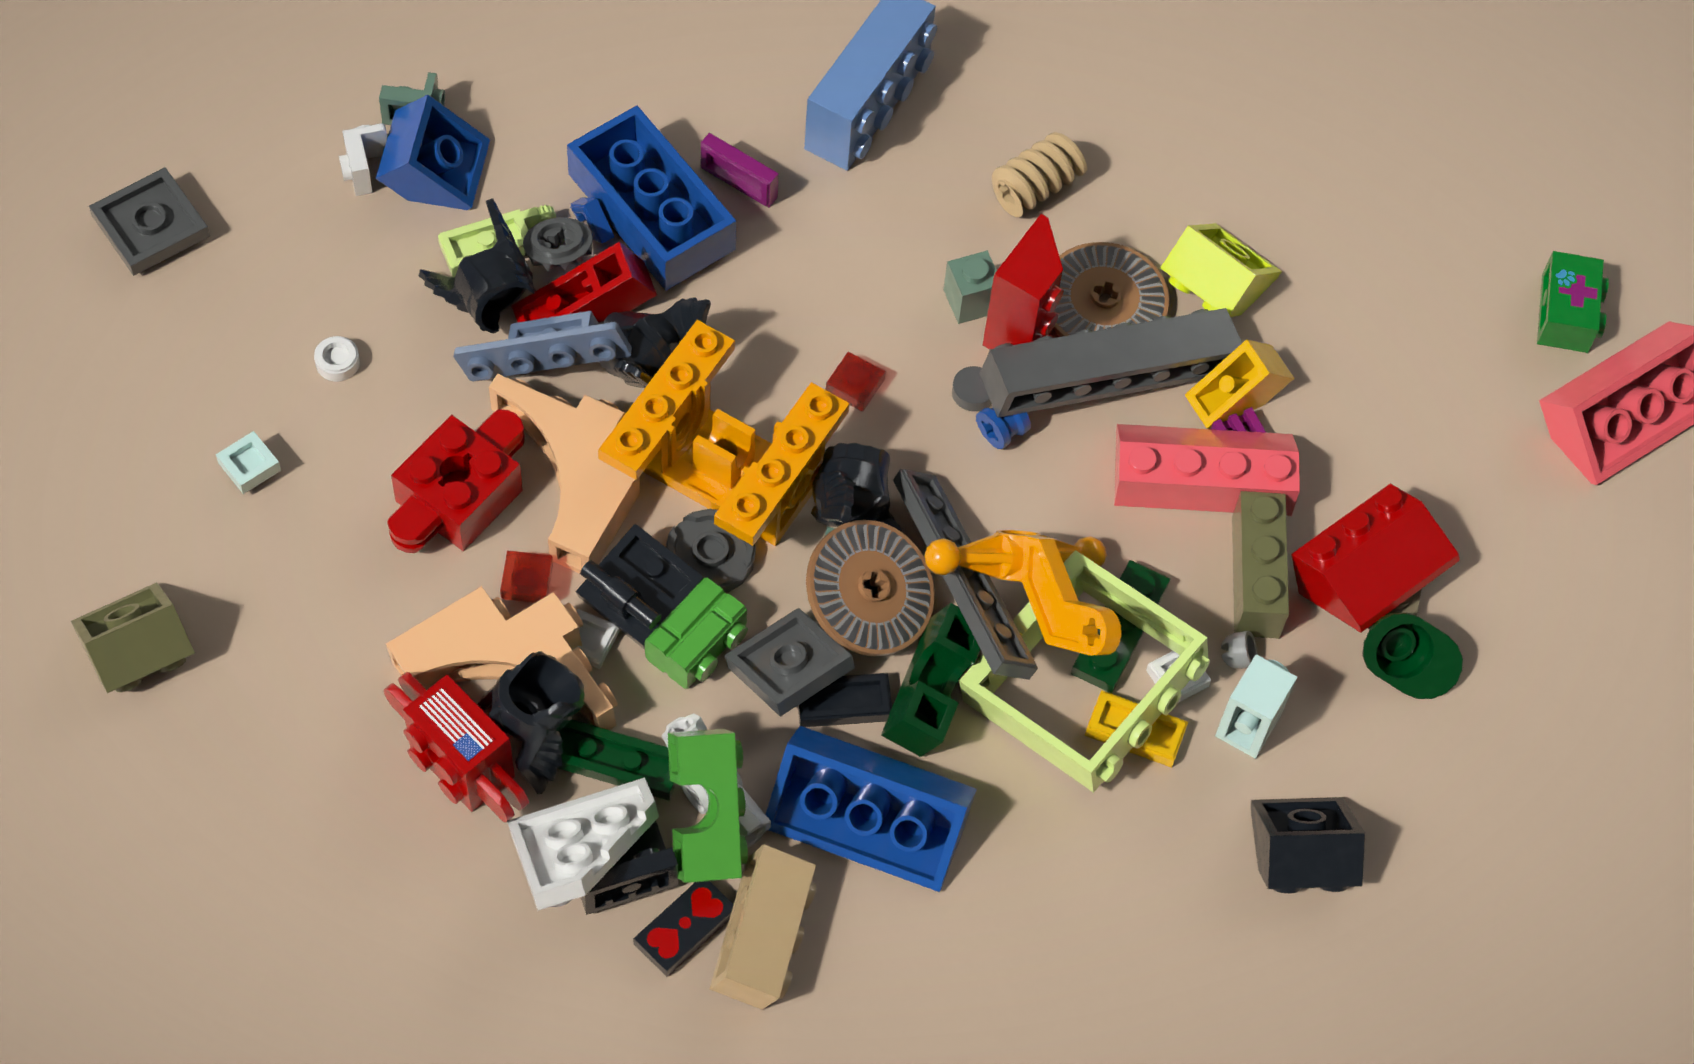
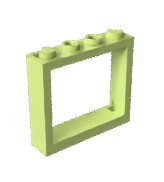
M1075 550L1064 562L1077 598L1083 591L1180 655L1090 760L1086 759L993 694L1008 676L993 674L983 654L962 676L959 683L963 702L1094 793L1103 781L1109 783L1116 777L1123 765V758L1133 747L1138 749L1146 742L1151 734L1152 724L1162 713L1167 715L1175 708L1181 697V690L1190 680L1197 681L1204 674L1210 660L1208 659V639L1205 635ZM1029 601L1013 621L1027 648L1031 651L1043 638V635Z

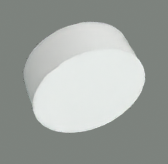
M342 336L329 337L320 342L315 349L314 360L316 369L323 378L329 381L339 382L347 380L359 369L360 358L357 346L348 338Z

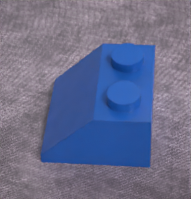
M425 95L395 110L375 179L407 201L461 210L471 209L490 139L434 98Z

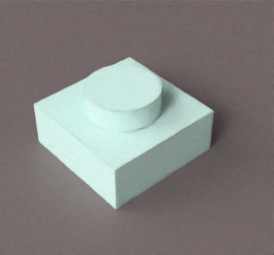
M254 431L216 454L218 464L242 494H245L281 471L279 461Z

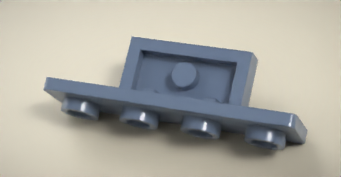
M592 311L513 323L510 325L508 339L456 347L453 357L470 381H479L495 378L497 373L502 376L527 374L631 356L632 346L616 322L598 324Z

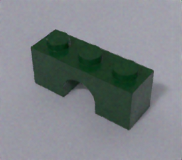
M949 603L930 618L881 733V736L919 757L943 743L959 702L950 698L952 691L964 671L975 663L980 651V647L964 616L955 604Z

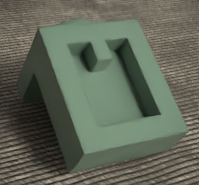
M428 72L424 90L412 89L407 86L394 87L382 85L379 95L382 124L391 125L395 110L425 95L431 96L444 106L445 90L439 89L437 73Z

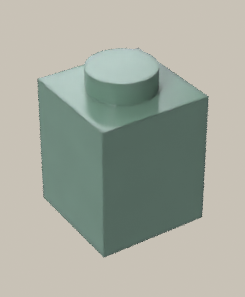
M988 250L947 261L943 290L958 324L986 317L988 314L993 278L997 271Z

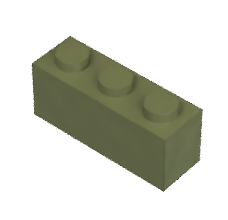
M1241 491L1232 515L1234 633L1250 631L1254 637L1279 639L1289 616L1286 494Z

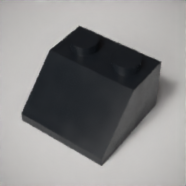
M1343 797L1251 800L1250 809L1258 871L1268 889L1285 894L1296 893L1301 888H1321L1329 892H1341L1346 890L1347 887L1363 885L1365 832Z

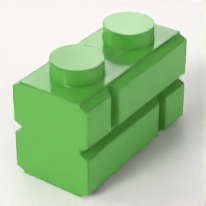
M708 577L704 578L645 640V657L660 671L666 672L672 680L684 689H688L696 679L703 682L717 667V657L726 647L731 650L735 649L745 638L748 632L746 627L747 609L744 604L729 593L726 594L720 586Z

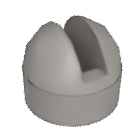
M1250 631L1233 633L1227 636L1221 644V649L1229 651L1222 654V659L1232 668H1248L1257 654L1256 642Z

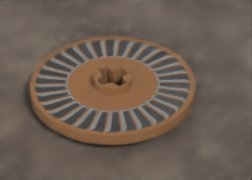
M1091 242L1075 246L1059 255L1063 267L1060 288L1064 290V293L1055 308V312L1059 314V317L1053 328V331L1059 337L1073 335L1085 329L1097 331L1113 328L1125 322L1137 324L1152 321L1160 316H1167L1169 293L1166 282L1158 268L1141 253L1120 244ZM1103 293L1110 295L1107 303L1099 301Z
M873 520L848 522L825 535L817 544L810 557L806 573V589L811 609L824 631L844 648L862 655L884 656L906 648L924 632L934 607L933 578L930 569L925 564V558L921 551L901 531L888 524ZM869 579L870 585L878 588V593L873 596L871 590L864 588L863 585Z

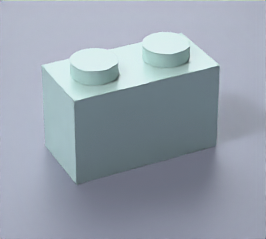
M1256 654L1229 698L1215 737L1256 759L1283 713L1297 676L1290 673L1280 662L1272 659L1266 660Z

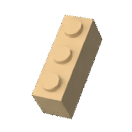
M765 844L748 856L709 990L761 1010L785 996L792 979V972L787 970L791 954L796 953L804 936V927L800 926L803 911L809 908L816 892V883L812 882L816 868L815 864Z

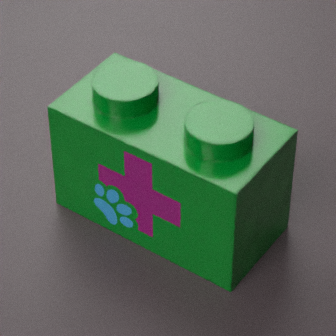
M1557 251L1552 252L1542 273L1537 334L1538 345L1588 353L1595 338H1602L1607 314L1600 312L1601 303L1605 301L1609 287V278L1603 277L1604 259Z

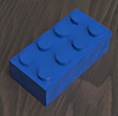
M638 105L567 144L568 175L588 198H597L609 224L629 248L644 260L646 268L665 291L736 250L735 218Z

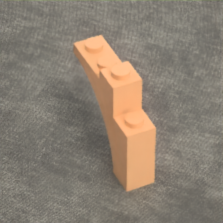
M497 373L489 386L491 410H509L519 416L522 420L524 431L542 449L557 477L560 488V504L554 528L548 538L549 558L551 561L580 574L581 569L588 561L593 560L596 564H599L640 494V477L635 480L598 459V449L622 419L624 412L610 401L596 400L587 395H584L577 408H574L567 400L559 396H547L534 390L521 379H509Z
M481 586L386 643L391 661L399 674L411 673L426 690L446 674L455 683L479 679L498 680L507 669H513L519 665L529 654L542 651L547 655L555 657L581 679L584 685L585 696L584 704L579 712L593 726L607 730L617 726L613 708L618 706L613 693L604 682L596 684L589 674L593 669L588 658L577 647L582 646L579 628L583 626V622L573 605L569 602L563 605L554 592L511 617L501 599L497 596L491 600Z

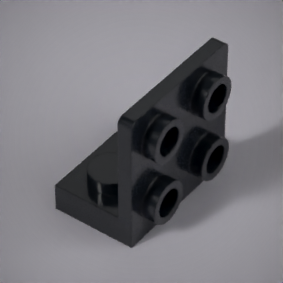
M656 820L587 895L580 897L586 915L678 886V863L672 847L666 849Z

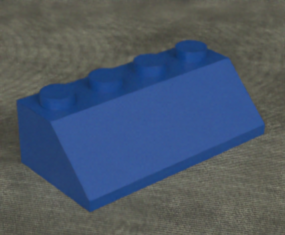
M799 726L786 745L765 815L771 821L769 831L940 892L962 836L977 789Z

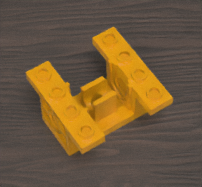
M696 320L598 449V459L635 480L644 472L706 508L717 510L714 515V524L752 546L759 537L776 546L812 496V483L823 463L825 445L849 413L850 403L811 382L782 423L776 422L774 425L773 443L768 442L756 435L754 428L718 408L715 412L710 409L711 381L735 350V340Z

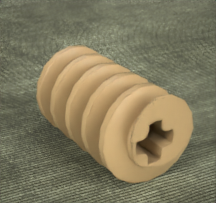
M1053 132L1048 134L1044 140L1034 143L1031 149H1026L1018 157L1008 160L1006 165L997 167L992 173L993 190L1002 208L1010 215L1020 217L1023 214V208L1027 210L1035 208L1036 199L1045 201L1049 197V191L1057 193L1061 190L1062 183L1065 185L1071 184L1075 179L1074 174L1076 176L1085 175L1087 163L1078 146L1064 134Z

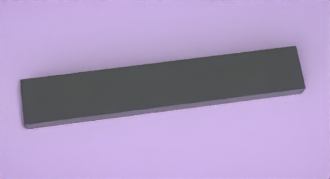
M900 469L893 482L927 547L932 541L943 538L951 540L957 547L971 543L936 475ZM960 566L953 573L942 575L993 674L1030 680L1038 670L1037 664L990 576Z

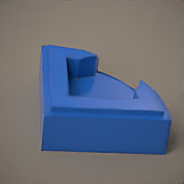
M582 197L570 203V208L576 219L581 222L587 221L593 240L603 244L615 237L597 198Z

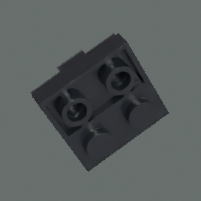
M635 523L599 565L590 560L583 566L580 575L586 580L575 592L580 599L617 626L620 631L645 650V640L704 577Z

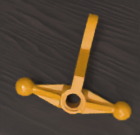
M997 530L994 535L957 547L951 540L943 538L932 541L926 548L924 555L925 564L935 574L947 575L953 573L960 566L997 579L1021 581L1044 640L1048 645L1086 655H1110L1116 651L1120 644L1121 625L1115 612L1106 607L1079 601L1064 565V562L1076 550L1101 567L1107 557L1106 547L1095 537H1084L1079 539L1074 545L1036 532Z

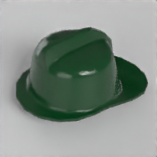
M1407 612L1386 614L1368 628L1369 631L1363 642L1362 656L1366 667L1378 678L1402 693L1416 699L1436 698L1446 694L1456 685L1462 673L1463 657L1460 649L1447 634L1419 616Z

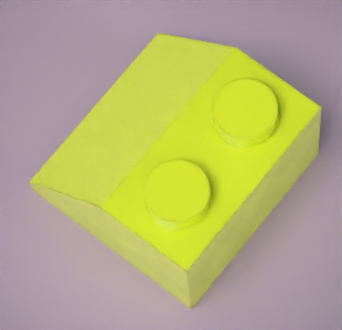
M1216 223L1188 225L1160 267L1170 275L1168 281L1174 287L1187 294H1190L1192 291L1203 299L1202 306L1204 309L1211 311L1226 308L1230 317L1242 315L1282 272Z

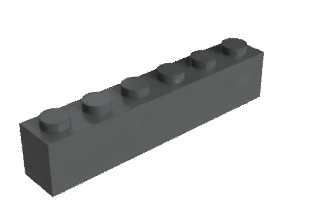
M1226 308L1211 311L1200 309L1183 316H1160L1152 321L1131 324L1125 322L1113 328L1092 331L1085 329L1069 336L1057 338L1045 336L1034 342L1017 345L1011 343L1001 344L994 349H990L979 375L997 418L1200 381L1239 347L1242 341Z

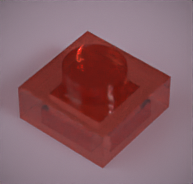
M847 352L826 382L825 390L849 402L851 406L863 412L884 382L886 371Z
M507 550L500 588L501 599L536 603L548 596L553 556Z

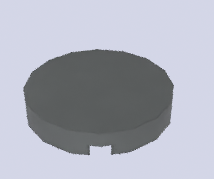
M705 509L692 512L683 517V521L676 527L674 526L669 532L666 548L704 578L708 577L720 586L725 593H729L742 585L753 571L756 546L755 544L752 546L714 524V515L717 510Z

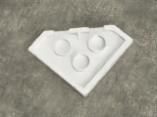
M645 778L514 818L507 822L538 911L548 907L564 906L573 899L586 896L659 817L655 800Z

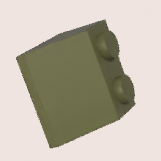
M157 582L71 621L107 693L114 690L116 692L131 690L143 681L142 677L157 670H160V672L172 671L182 666L186 662V657L195 654L173 603Z

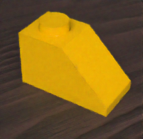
M1246 339L1185 394V397L1205 427L1211 429L1214 421L1221 419L1224 422L1232 414L1237 413L1240 416L1248 408L1252 407L1255 410L1264 406L1295 378L1272 345Z

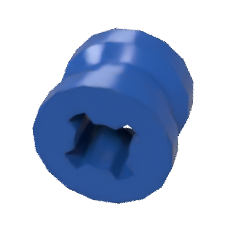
M984 408L976 414V422L982 435L997 449H1003L1009 445L1011 437L1014 435H1023L1031 429V422L1027 412L997 418L994 408Z

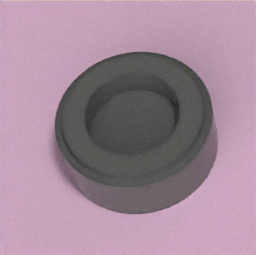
M970 366L963 368L954 377L952 397L958 406L967 411H981L992 404L979 375L982 367Z

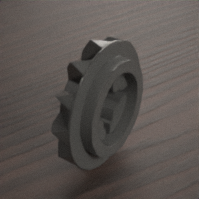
M565 217L551 218L536 224L526 233L523 240L525 256L530 258L533 266L543 265L547 272L551 271L554 267L561 266L566 271L568 264L581 265L583 257L592 254L593 238L590 229L581 221ZM565 239L566 245H561L558 249H552L556 248Z

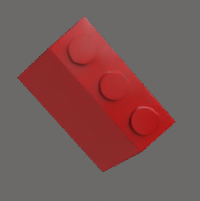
M1043 214L1038 216L994 274L982 346L989 350L1005 343L1017 345L1034 342L1041 337L1051 336L1050 332L1058 320L1059 314L1055 312V308L1064 293V290L1060 288L1063 267L1049 218Z
M1391 483L1291 554L1299 594L1360 633L1460 561L1459 553L1423 502Z

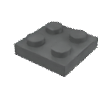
M166 167L89 205L92 217L133 276L210 237L208 226Z
M800 608L795 609L724 655L728 668L780 717L855 668L852 655L834 641Z

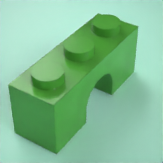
M726 729L668 733L670 781L680 786L701 785L708 796V810L699 823L691 827L672 829L673 852L678 863V879L684 883L742 878L741 865L747 864L748 848L745 836H740L739 817H743L746 810L744 791L737 786V769H741L743 766L741 741L735 740V733Z

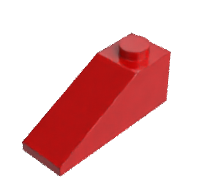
M617 242L540 288L534 295L532 293L513 304L512 309L517 323L592 311L598 323H600L613 312L633 310L657 296L644 260L622 243Z

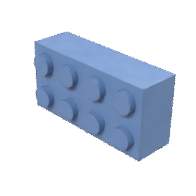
M880 0L808 97L805 150L846 171L849 170L857 158L863 159L872 144V136L878 129L884 130L892 117L893 107L898 100L904 102L912 90L914 78L919 72L925 73L933 60L934 51L931 50V42L937 32V25L934 24L935 5L925 0Z

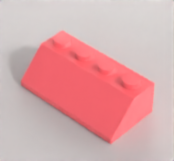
M1668 321L1539 400L1551 439L1591 484H1600L1694 425V326Z
M1117 424L1114 506L1233 513L1240 492L1249 491L1286 494V516H1292L1300 492L1299 450L1293 434Z

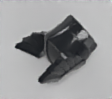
M492 198L486 200V205L497 238L494 247L464 257L459 263L455 277L424 269L419 270L418 276L425 281L424 286L433 290L434 295L445 298L446 302L457 306L458 310L470 313L482 331L496 333L500 328L498 324L500 313L516 302L527 289L533 295L536 293L532 282L533 274L521 254L496 202Z
M696 297L686 300L682 298L675 302L668 310L659 314L630 311L609 314L603 321V324L616 322L632 346V351L629 357L599 361L600 365L609 374L623 379L625 384L645 388L696 320L706 324L711 306L710 300L697 301Z
M838 443L835 446L828 447L823 456V463L812 483V495L815 506L811 514L816 521L830 527H839L852 521L873 520L888 524L902 532L901 527L889 512L888 470L890 455L888 452L858 443Z
M542 651L529 654L519 665L513 669H507L495 685L478 702V706L482 710L491 708L489 717L504 733H509L516 739L523 741L522 749L515 764L537 794H542L545 791L548 781L555 779L557 768L563 765L561 756L564 752L561 744L563 740L560 733L571 721L573 715L582 708L585 696L584 685L581 679L555 657L547 655Z

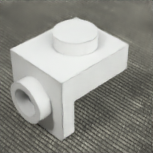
M384 124L361 125L354 129L342 131L346 155L339 156L344 181H353L356 196L373 193L367 159L380 157L383 154L387 141V132Z

